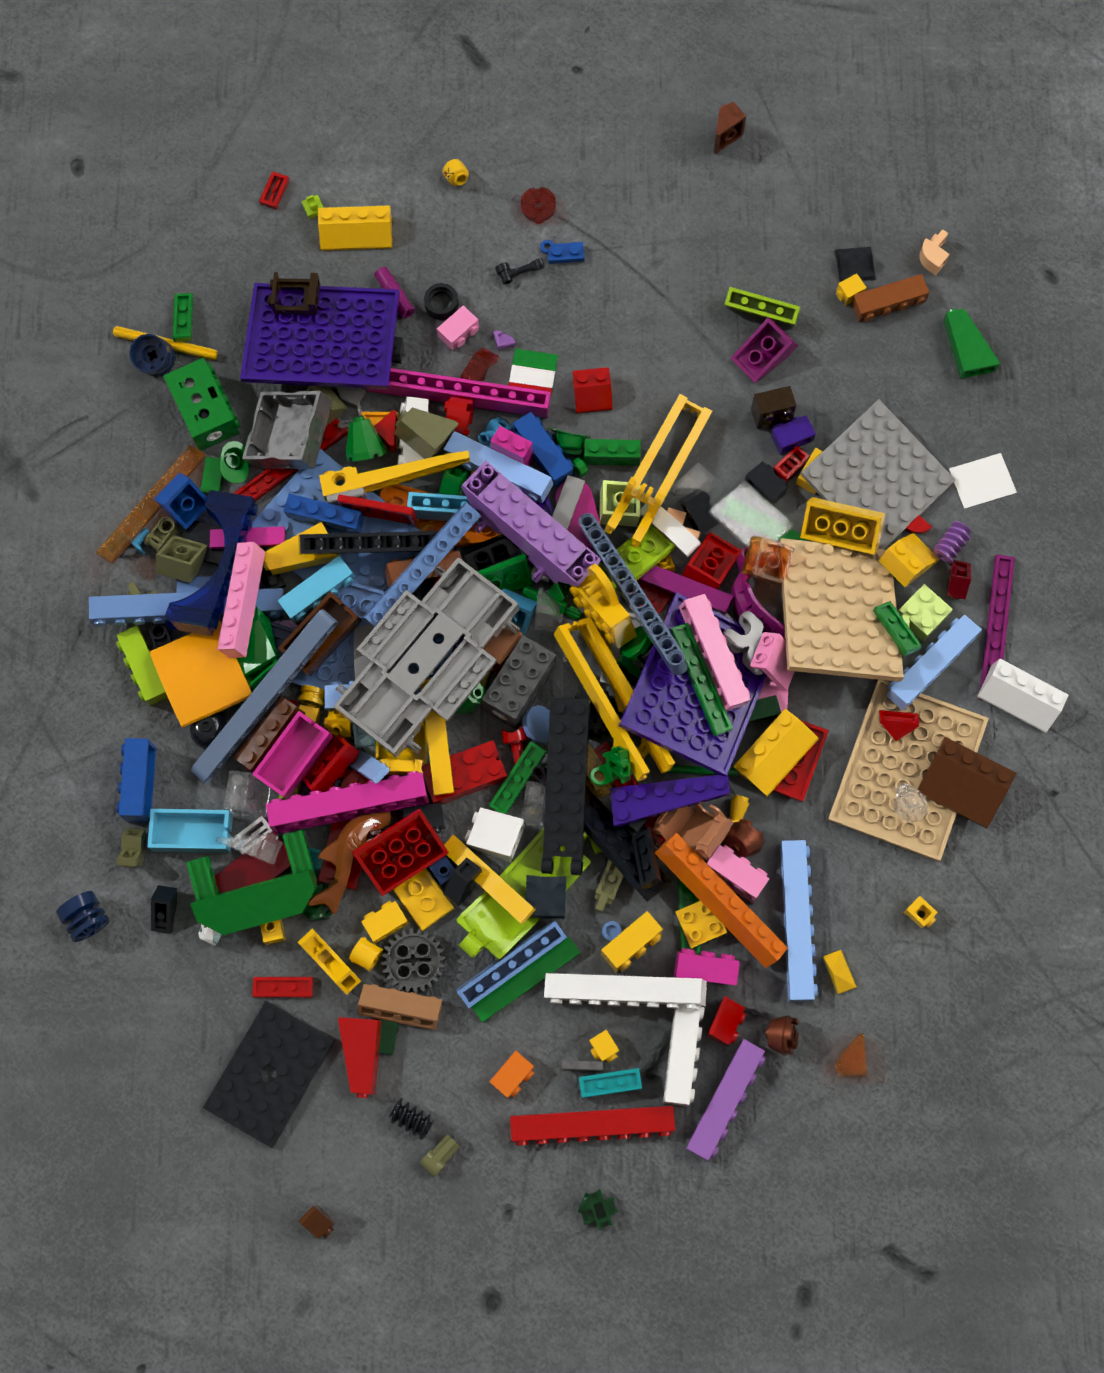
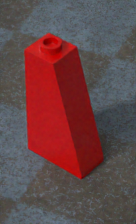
M339 1017L338 1023L350 1092L357 1093V1098H369V1094L375 1095L382 1021Z

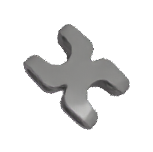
M745 611L739 618V623L744 629L745 635H740L733 629L725 630L722 634L727 639L729 650L735 654L742 652L743 664L755 675H761L764 672L761 669L752 668L750 664L763 634L764 626L753 613Z

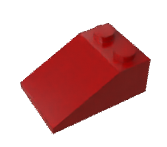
M709 532L687 564L682 576L718 590L742 550Z

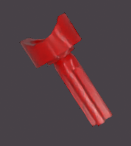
M523 725L512 733L501 729L503 744L512 745L515 764L524 752L522 742L529 739L524 732Z

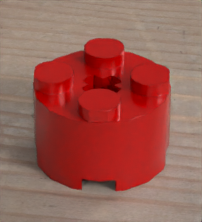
M451 396V398H448V401H445L444 412H447L446 418L459 423L455 432L469 436L470 430H468V425L472 424L474 406L471 405L474 403V400Z

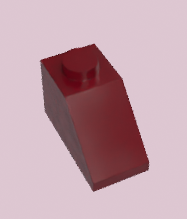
M953 560L947 581V596L957 600L966 599L971 583V563Z

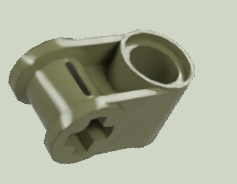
M162 518L146 536L144 544L146 546L150 545L158 553L173 535L177 536L179 532L178 526L171 518ZM172 525L170 530L165 531L166 526Z

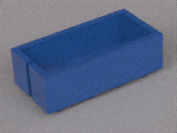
M125 738V744L121 746L123 763L120 764V775H122V781L118 784L120 801L117 802L116 810L119 816L127 823H149L157 747L149 739Z

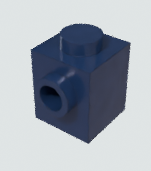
M446 856L429 866L430 871L442 888L447 886L455 869Z

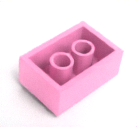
M719 845L707 862V865L734 892L753 904L769 881L768 874L760 868L755 869L750 866L751 862L742 856L739 858L734 855V851L730 847Z

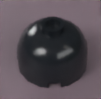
M215 713L190 725L192 740L198 747L206 750L225 727L227 721L222 715Z

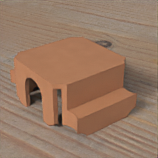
M699 803L694 805L696 811H694L692 806H686L676 809V811L661 813L655 822L653 831L656 835H662L665 840L677 832L705 862H708L730 831L733 822L731 819H727L716 806H709L714 813L712 814Z

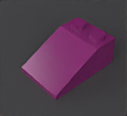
M768 317L735 352L731 359L754 383H757L786 360L799 345L774 320Z

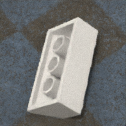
M999 659L992 664L977 697L1046 733L1062 711L1068 694Z

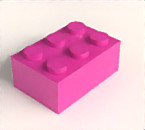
M682 948L681 951L676 952L674 976L678 978H699L707 982L737 986L740 961L731 954L721 953V957L715 956L714 952L702 951L701 954H695L693 949Z

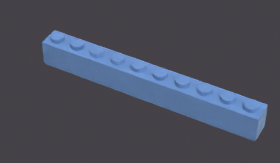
M283 588L258 589L256 606L269 618L275 619L284 616V609L277 601L283 597ZM228 591L88 597L89 620L91 625L102 627L106 624L122 626L126 623L142 625L145 622L162 624L165 621L182 623L184 620L202 622L203 619L221 621L224 617Z

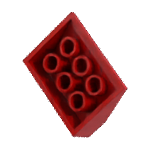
M420 808L352 851L382 896L449 854L444 843Z

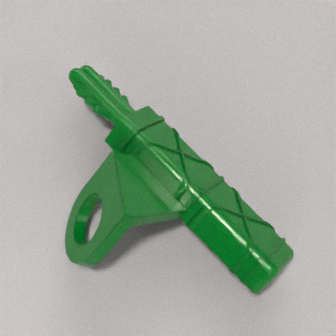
M561 582L554 583L547 594L530 586H525L521 596L538 602L537 606L555 612L558 615L563 616L566 613L570 618H581L580 615L582 613L578 608L573 606L567 607L568 602L563 601L569 594L568 584L563 583L564 590Z

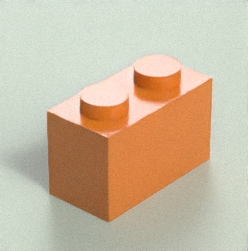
M515 1051L489 1082L508 1099L510 1096L514 1098L522 1089L519 1087L524 1080L528 1082L534 1075L532 1070L535 1067Z

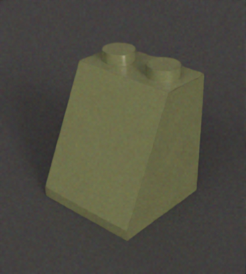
M412 407L408 412L405 410L400 415L398 422L395 424L397 428L394 434L421 457L426 459L433 457L452 436L459 423Z

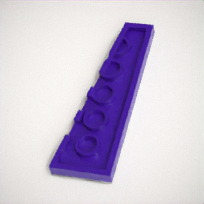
M728 774L727 776L714 775L610 788L614 827L634 823L647 817H655L657 814L668 811H676V809L682 807H690L701 802L731 795Z

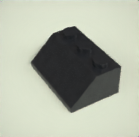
M502 533L462 550L460 554L462 561L474 570L480 571L522 555V552L517 545Z

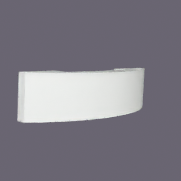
M647 504L640 509V516L642 518L649 508ZM660 507L651 524L688 557L701 542L670 513Z

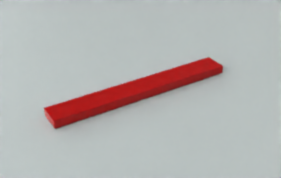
M337 418L325 428L320 446L323 452L348 435L347 430ZM266 469L220 502L218 507L230 521L300 469Z

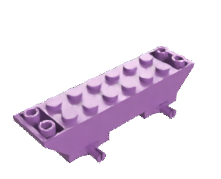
M486 460L462 484L461 487L471 507L481 515L479 518L480 522L474 527V530L480 533L487 526L497 534L503 533L529 556L528 560L538 570L532 576L534 582L538 583L545 576L556 584L562 582L578 587L588 576L587 568L594 563L598 565L602 559Z

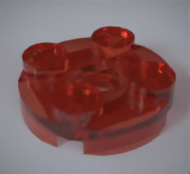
M533 187L522 195L521 211L530 221L541 224L554 215L556 201L554 194L545 187L534 189ZM535 202H542V206L535 207Z

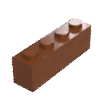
M922 274L855 294L853 295L851 305L858 322L870 321L876 316H886L893 311H902L915 304L917 306L927 301L930 292Z
M460 550L449 551L420 585L434 583L440 577L434 572L438 566L447 571L458 557L462 560ZM417 556L409 557L403 561L395 559L387 563L384 572L388 587L392 585Z

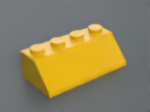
M390 206L318 208L321 251L392 248V214Z
M785 708L734 765V768L741 776L768 797L819 738L801 720Z

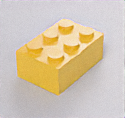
M646 911L601 949V956L616 973L619 970L623 972L631 965V960L634 957L639 959L646 953L648 945L653 947L661 940L663 929L650 913Z

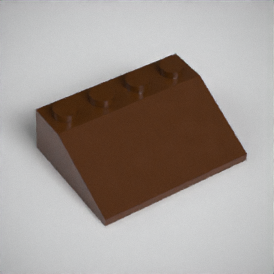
M944 737L916 793L987 829L1016 776V772Z

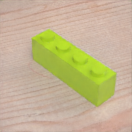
M729 287L724 304L725 307L765 319L769 317L776 322L794 327L801 310L800 306Z
M138 625L117 634L116 636L119 640L116 642L120 652L124 651L126 657L123 660L127 668H131L133 672L130 676L134 684L139 685L140 691H138L142 702L146 701L151 706L168 698L151 658L149 646Z

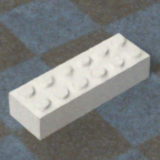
M679 1005V1008H674L663 1098L664 1104L687 1107L690 1102L694 1101L695 1089H691L692 1082H695L697 1077V1068H694V1061L697 1062L699 1059L700 1048H697L696 1044L697 1041L701 1040L702 1027L698 1026L699 1021H702L704 1016V1007L699 1006V1009H687V1005Z

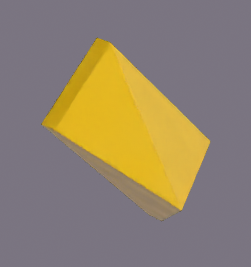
M841 950L822 957L837 994L856 988Z

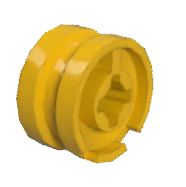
M302 685L300 689L302 693L298 696L297 701L305 706L306 703L318 706L317 708L319 709L324 708L325 690L315 686Z

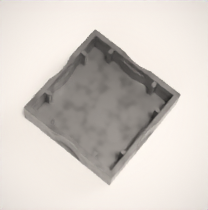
M282 391L261 392L254 414L253 426L249 433L242 459L253 468L315 469L333 401L321 391H298L295 393H285Z

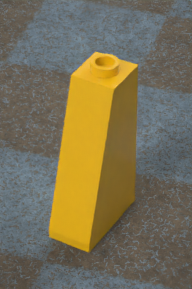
M320 522L298 535L328 533L323 523ZM298 535L265 551L263 566L266 571L270 570L275 575L329 563L339 554L299 555Z

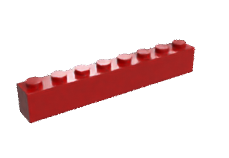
M673 1106L510 1116L511 1141L516 1142V1146L528 1145V1141L536 1140V1144H549L548 1140L557 1139V1143L569 1142V1138H577V1142L589 1141V1137H597V1140H610V1136L618 1135V1139H628L630 1134H638V1138L651 1137L650 1133H658L659 1136H671V1132L675 1131Z

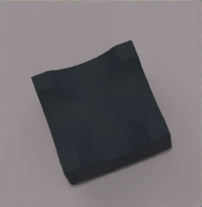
M526 875V901L536 909L529 918L565 919L566 877Z

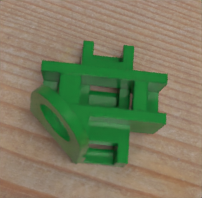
M621 746L611 747V751L602 753L603 757L606 758V764L595 767L590 773L591 781L598 786L606 785L619 778L622 784L631 780L628 750ZM601 772L604 775V780H596L594 773Z

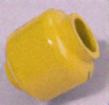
M453 159L444 165L443 175L450 185L461 186L467 181L469 171L462 161Z

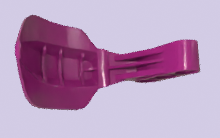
M779 541L745 546L737 558L740 573L732 586L731 595L734 596L733 614L739 623L741 614L745 611H750L763 623L762 633H777L785 639V627L762 607L755 598L750 584L746 582L768 567L780 564Z

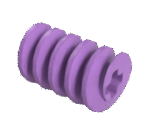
M954 521L947 532L944 533L943 538L939 540V544L935 545L933 553L942 561L950 564L953 563L951 557L956 558V552L962 551L960 546L964 547L966 545L965 541L970 540L968 535L971 533L970 528L959 521Z

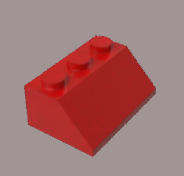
M338 733L311 767L303 781L312 791H321V793L329 791L330 788H333L335 781L343 777L350 763L352 764L357 760L360 751Z

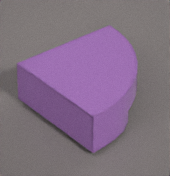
M493 331L498 350L516 346L511 336L502 331Z

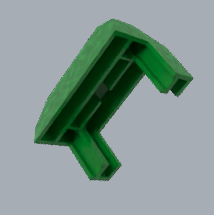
M304 829L282 835L293 872L285 876L219 894L209 856L186 862L196 901L190 903L197 922L222 935H227L303 913L317 889L315 868Z

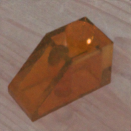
M864 1033L858 1034L838 1056V1060H835L836 1072H839L840 1077L867 1075Z

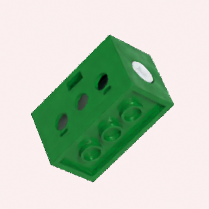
M202 358L163 375L199 452L240 434L237 428L240 424L211 363L207 364L205 359Z

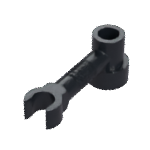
M538 258L525 266L523 265L512 270L509 264L504 262L497 265L495 270L497 275L500 276L503 285H507L513 281L512 277L544 268V262L542 258Z

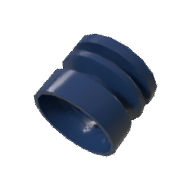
M140 335L130 346L129 356L135 368L148 375L156 377L165 375L174 366L176 358L174 349L170 343L156 335ZM153 354L158 355L157 359L152 358Z
M86 891L72 897L56 911L62 924H70L66 931L71 934L70 938L73 942H79L97 934L110 922L109 917L104 915L105 910L103 908L96 909L100 902L93 891Z

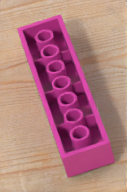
M412 771L407 773V776H389L387 780L379 781L377 784L369 780L367 784L352 783L347 788L333 787L327 792H310V795L307 796L293 795L287 800H282L281 798L273 799L270 801L271 803L266 804L269 827L276 835L351 820L361 814L401 810L402 808L429 804L423 773Z

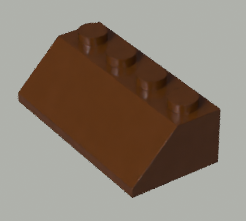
M280 695L232 756L254 772L297 712L300 711L304 715L305 712Z

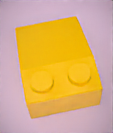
M912 533L890 546L878 561L904 587H907L940 559Z

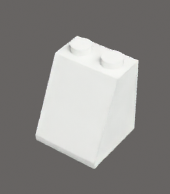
M480 807L479 812H475L472 818V823H474L472 830H468L465 836L467 847L511 863L525 828L524 820Z

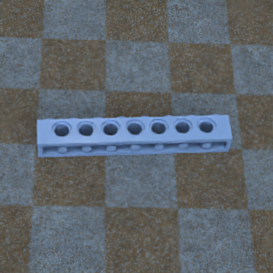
M464 503L362 618L374 628L405 590L412 594L481 515L468 503Z

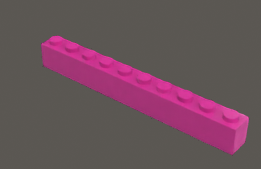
M391 368L389 389L367 388V391L423 398L443 403L448 401V398H451V396L474 400L471 406L476 408L522 415L532 412L534 416L548 418L551 402V392L394 368Z

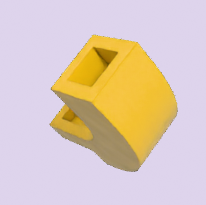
M313 928L298 941L299 945L346 995L361 982Z

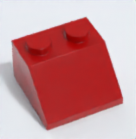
M609 367L572 371L576 414L613 410Z
M724 996L720 1001L706 1037L727 1047L730 1043L734 1044L738 1036L736 1028L738 1024H743L746 1014L743 1013L745 1007Z

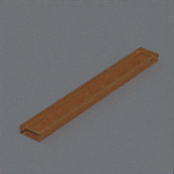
M189 445L96 551L97 555L113 564L161 509L154 498L179 472L189 477L206 458L205 454Z

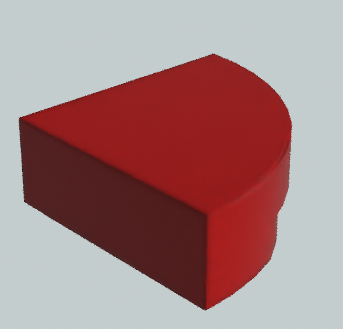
M918 515L905 530L910 533H926L932 526Z

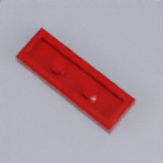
M253 977L252 997L313 998L314 978Z

